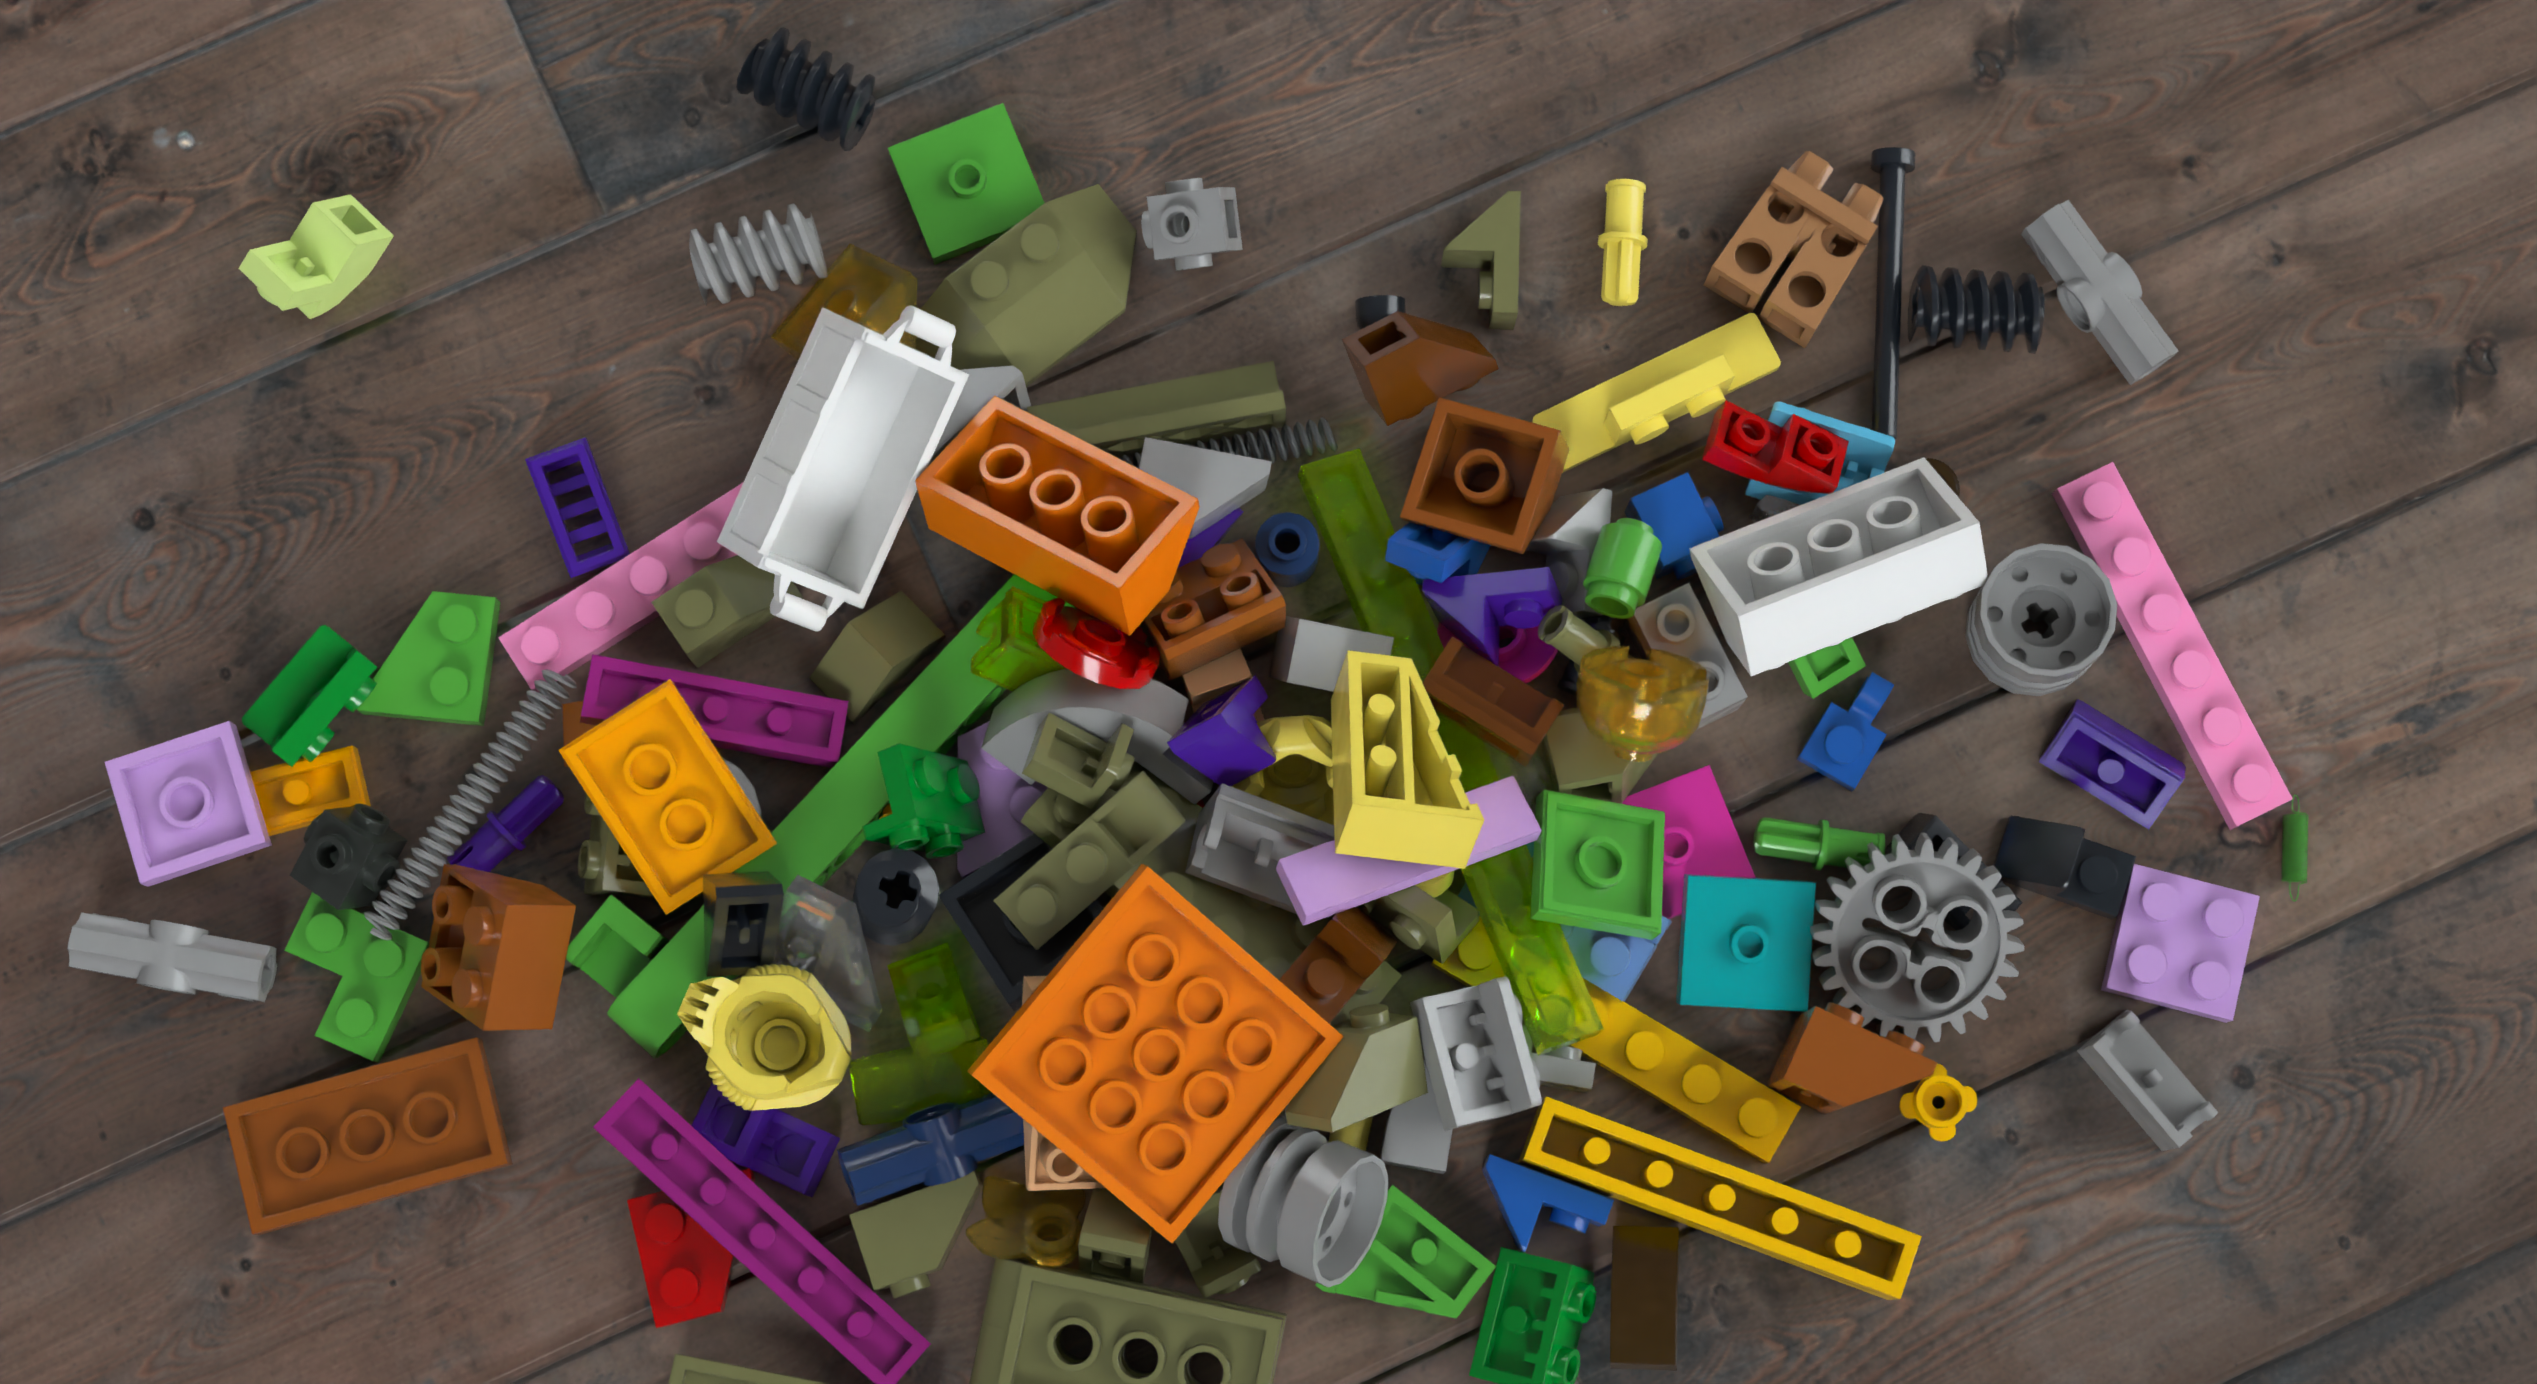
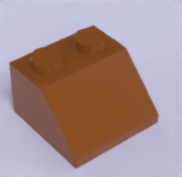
M1439 397L1400 518L1407 522L1523 554L1551 509L1569 453V447L1561 430Z

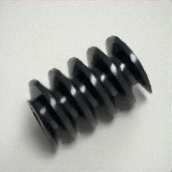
M784 27L780 28L770 40L765 38L756 44L743 63L737 77L736 88L738 93L749 94L754 91V98L758 104L770 106L775 103V109L780 116L790 118L797 114V122L800 127L813 129L818 126V133L822 139L834 141L840 137V146L844 151L853 149L865 133L874 112L875 97L872 96L875 77L868 74L855 87L851 84L854 65L849 62L845 63L833 75L829 72L832 53L828 51H823L811 63L808 61L811 42L806 39H802L792 51H789L786 48L790 32Z
M1922 265L1915 275L1910 290L1907 321L1909 342L1912 340L1917 327H1924L1928 345L1935 346L1942 329H1949L1953 347L1960 348L1967 331H1974L1978 349L1985 350L1992 333H1999L2003 351L2010 352L2017 336L2024 335L2028 352L2035 354L2040 344L2045 312L2042 287L2038 289L2036 279L2030 273H2022L2013 286L2009 274L2005 271H1997L1992 276L1988 285L1984 272L1979 269H1972L1964 283H1962L1958 269L1953 267H1947L1937 283L1933 267Z
M896 848L882 851L866 862L858 875L851 905L855 924L864 936L877 944L896 946L910 942L924 931L937 906L940 890L936 873L927 860L913 851ZM892 887H897L904 891L902 902L898 909L885 905L887 895Z

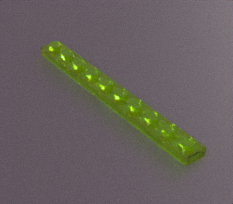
M1360 448L1302 465L1297 476L1361 630L1394 637L1390 656L1412 658L1423 683L1444 648L1414 576L1407 569L1385 561L1388 539L1395 534V531ZM1436 713L1440 720L1437 731L1448 755L1455 754L1462 769L1459 780L1464 791L1468 792L1499 781L1483 741ZM1525 844L1466 866L1465 869L1460 868L1504 975L1508 977L1512 991L1521 1004L1523 1020L1538 1056L1590 1038L1602 1031L1604 1028L1560 924L1530 919L1533 859L1527 845Z

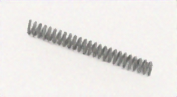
M548 669L542 670V676L547 682L543 680L534 681L535 687L539 692L534 690L527 691V697L532 703L519 701V707L524 713L519 711L511 712L512 718L517 724L510 721L504 722V728L509 734L504 732L496 733V738L502 745L495 742L488 743L490 751L495 756L489 753L480 754L482 761L488 767L479 763L473 764L474 771L480 777L473 774L465 775L466 781L473 788L464 784L457 785L458 791L466 799L458 795H450V801L459 810L448 805L442 806L443 813L450 820L442 816H435L434 820L443 831L432 826L426 827L427 833L436 842L426 837L419 838V843L429 853L416 847L411 848L412 855L422 864L410 858H405L403 863L413 874L403 869H396L395 872L406 885L394 879L387 880L388 886L399 896L387 890H381L380 896L390 906L377 900L372 901V906L383 917L370 911L364 912L365 918L376 927L371 929V934L383 940H392V934L384 926L393 930L400 929V924L393 916L400 919H408L407 912L400 905L410 909L416 907L413 899L406 893L416 898H422L423 892L415 883L423 887H431V881L422 872L432 877L439 876V873L429 861L439 866L446 864L445 858L436 850L449 856L454 855V849L445 840L455 845H461L462 840L452 829L464 835L470 834L469 828L459 818L471 824L478 823L475 815L467 808L480 814L485 813L484 806L474 797L486 803L493 802L492 796L481 786L495 793L501 792L500 786L488 775L502 782L508 781V776L495 764L508 771H516L515 765L503 754L517 761L524 760L523 755L510 743L523 750H531V745L517 732L532 740H539L538 734L525 722L541 730L546 729V724L532 711L549 720L554 719V714L539 700L556 709H561V703L547 690L564 699L569 698V693L554 679L570 688H577L576 682L567 674L562 676Z

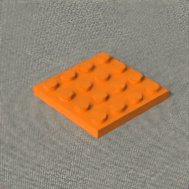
M1141 864L967 1072L1173 1244L1344 1036L1151 868Z

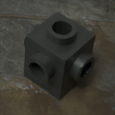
M355 804L354 807L325 809L307 828L304 835V843L306 845L289 876L337 910L371 906L372 901L376 900L379 892L388 887L387 880L395 878V870L399 869L400 866L397 859L408 840L388 827L390 820L386 815L368 805Z

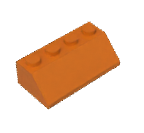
M995 395L915 480L930 530L1061 598L1129 636L1169 592L1200 508L1198 498Z

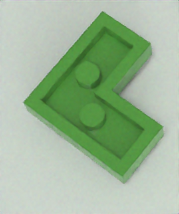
M312 892L284 951L342 976L314 1036L379 1063L421 975V959L423 953L429 947V942L402 930H393L386 926L384 927L392 934V940H383L370 933L371 929L376 927L365 918L363 913L353 909L337 910Z

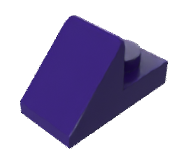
M1549 567L1448 577L1442 583L1432 579H1423L1422 591L1437 620L1471 650L1498 667L1500 626L1509 625L1521 629L1536 627L1540 625L1541 620L1550 609L1562 605L1561 593Z
M1256 675L1203 703L1167 742L1175 755L1218 785L1223 783L1233 786L1276 761V754L1258 727L1257 720L1253 715L1268 698Z

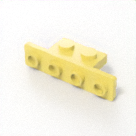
M1748 313L1536 414L1533 417L1532 423L1561 430L1569 447V453L1563 472H1566L1630 440H1633L1635 445L1645 443L1664 433L1669 428L1668 422L1687 413H1690L1691 417L1695 418L1712 411L1726 401L1725 395L1777 371L1781 361L1755 313Z

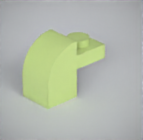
M351 194L312 203L290 240L250 249L238 269L257 286L259 294L265 300L278 306L282 311L298 307L309 319H312L338 305L369 275L394 235Z

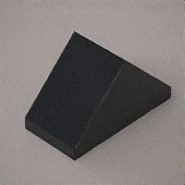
M770 872L703 875L705 968L707 977L745 975L749 968L774 963L784 893L782 883Z

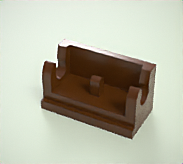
M1452 637L1423 681V685L1436 713L1527 767L1564 704L1554 698H1549Z

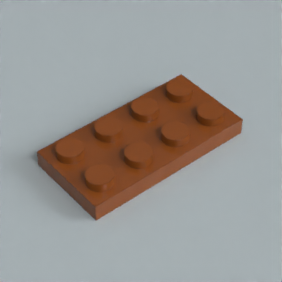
M478 1037L223 1107L253 1235L265 1234L513 1165L483 1040Z

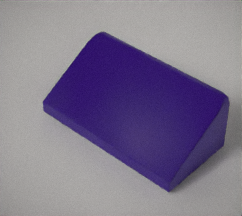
M2079 699L2074 702L2039 759V762L2147 829H2150L2181 785L2186 771V766L2181 761Z

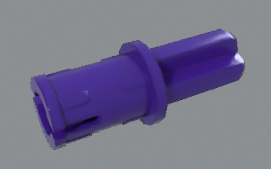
M538 776L498 814L490 810L486 814L489 820L471 838L454 851V855L448 856L447 860L450 864L491 872L493 868L505 857L507 858L516 848L522 851L527 847L523 840L563 804L564 795L562 791L546 776Z

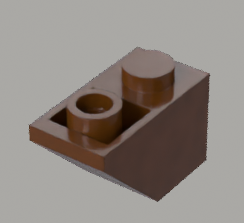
M1399 311L1342 339L1365 399L1387 426L1399 420L1409 419L1418 415L1426 406L1438 401L1439 397L1444 398L1455 391L1469 389L1478 383L1481 378L1499 369L1495 358L1471 332Z

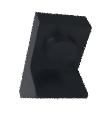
M2011 815L2008 818L1993 865L2002 875L2000 880L2113 919L2118 915L2136 856L2083 838L2085 829L2078 826Z

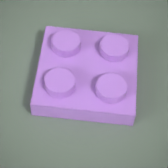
M227 721L105 762L140 884L149 887L272 846L239 733L234 723Z
M2134 864L2117 915L2101 990L2225 1023L2233 1021L2260 896Z

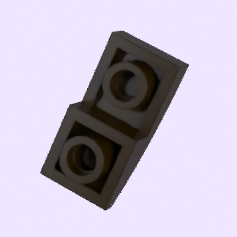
M1613 1226L1610 1319L1611 1369L1677 1371L1679 1227Z

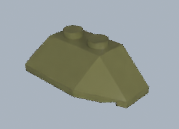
M1099 184L1045 202L947 276L922 306L921 310L955 326L956 335L952 342L951 355L952 367L962 370L1015 366L1022 372L1027 387L1126 311L1137 231ZM904 331L902 337L910 347L935 358L939 346Z

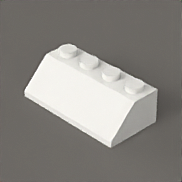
M1924 457L1689 548L1691 559L1725 640L1750 676L1778 668L1789 661L1822 648L1837 645L1845 639L1886 623L1898 621L1904 616L1942 601L1957 598L1965 592L1985 585L1988 580L1980 522Z

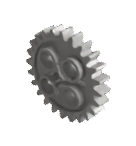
M1920 833L1915 850H1908L1899 834L1893 835L1892 853L1883 855L1872 842L1867 844L1870 863L1862 866L1856 860L1847 857L1845 863L1852 877L1847 882L1830 876L1827 879L1829 886L1837 895L1835 901L1816 900L1815 902L1818 912L1828 919V923H1818L1810 927L1813 939L1827 943V945L1819 947L1811 953V958L1815 965L1831 966L1818 977L1824 990L1841 987L1835 994L1833 1002L1848 1009L1857 1004L1854 1012L1865 1018L1861 1027H1864L1876 1017V1031L1879 1036L1886 1037L1889 1030L1893 1031L1894 1027L1899 1025L1903 1035L1915 1040L1918 1028L1925 1027L1933 1041L1940 1042L1941 1024L1948 1021L1960 1034L1965 1033L1966 1028L1963 1014L1970 1010L1977 1017L1986 1020L1989 1016L1981 1000L1986 995L1999 1000H2005L2007 997L1996 982L1998 977H2018L2019 971L2005 958L2006 954L2022 952L2025 947L2019 938L2007 934V932L2017 929L2024 924L2018 912L2003 910L2016 899L2014 893L2009 887L1993 889L2002 877L1994 865L1977 872L1982 857L1975 849H1970L1958 860V845L1953 838L1947 837L1937 852L1934 851L1932 841L1927 833ZM1896 886L1912 888V898L1903 909L1888 911L1882 908V899L1891 888ZM1959 906L1973 908V917L1966 927L1957 931L1943 928L1944 918L1950 910ZM1865 918H1873L1909 936H1917L1923 927L1935 944L1953 949H1968L1971 951V955L1967 959H1961L1952 956L1942 948L1924 941H1916L1912 949H1909L1902 936L1897 932L1874 927L1866 928L1862 926V922ZM1883 946L1890 949V957L1880 969L1871 971L1859 967L1860 958L1869 948ZM1945 966L1951 969L1949 980L1941 988L1926 990L1921 987L1922 977L1931 968Z

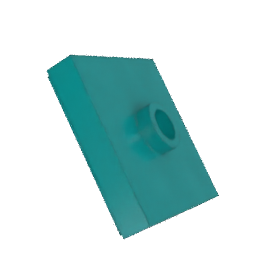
M1684 874L1676 1003L1693 1006L1808 1011L1812 953L1810 927L1813 926L1816 883L1812 881Z

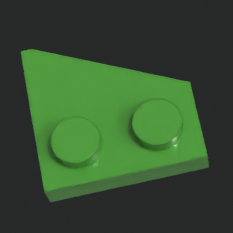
M432 591L373 678L377 685L366 700L357 708V711L363 715L484 726L501 602L496 597Z
M1392 1184L1388 1190L1381 1225L1369 1251L1357 1269L1340 1284L1331 1287H1325L1319 1283L1315 1285L1324 1292L1343 1294L1456 1319L1496 1268V1265Z

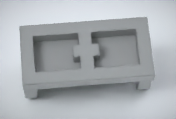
M1222 783L1199 812L1185 873L1297 914L1276 871L1278 861L1287 856L1335 840L1334 825Z
M2124 1010L2080 1047L2077 1052L2161 1151L2180 1148L2193 1137L2190 1133L2204 1121L2214 1118L2218 1111L2209 1101L2207 1102L2161 1049L2139 1023L2140 1020L2132 1010Z

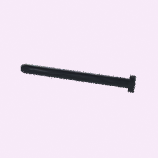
M1885 147L1876 149L1871 153V169L1874 172L1880 173V195L1883 197L1879 209L1872 430L1892 436L1896 440L1905 174L1915 170L1916 153L1907 148Z

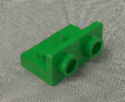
M1501 1247L1469 1376L1498 1384H1574L1580 1369V1353L1577 1350L1582 1326L1583 1323H1587L1591 1318L1596 1303V1289L1593 1285L1594 1272L1572 1264Z

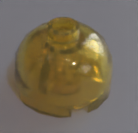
M1629 646L1594 649L1584 654L1581 659L1577 680V708L1584 725L1598 741L1614 748V754L1621 759L1644 762L1651 760L1653 754L1668 752L1689 740L1699 727L1707 701L1709 679L1706 680L1707 671L1702 665L1687 657L1652 648L1650 649L1649 660L1628 658Z

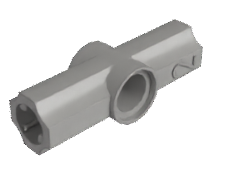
M2069 200L2057 204L2023 230L2021 233L2022 237L2057 283L2058 300L2066 315L2081 331L2094 334L2130 385L2155 371L2178 352L2172 340H2170L2141 300L2142 288L2132 268L2117 253H2107Z
M82 912L77 923L72 926L67 947L69 951V967L137 979L136 984L191 995H195L196 990L252 1002L253 1000L265 1002L267 994L273 988L277 971V948L209 935L210 931L178 923L151 920L150 924H144L119 917Z

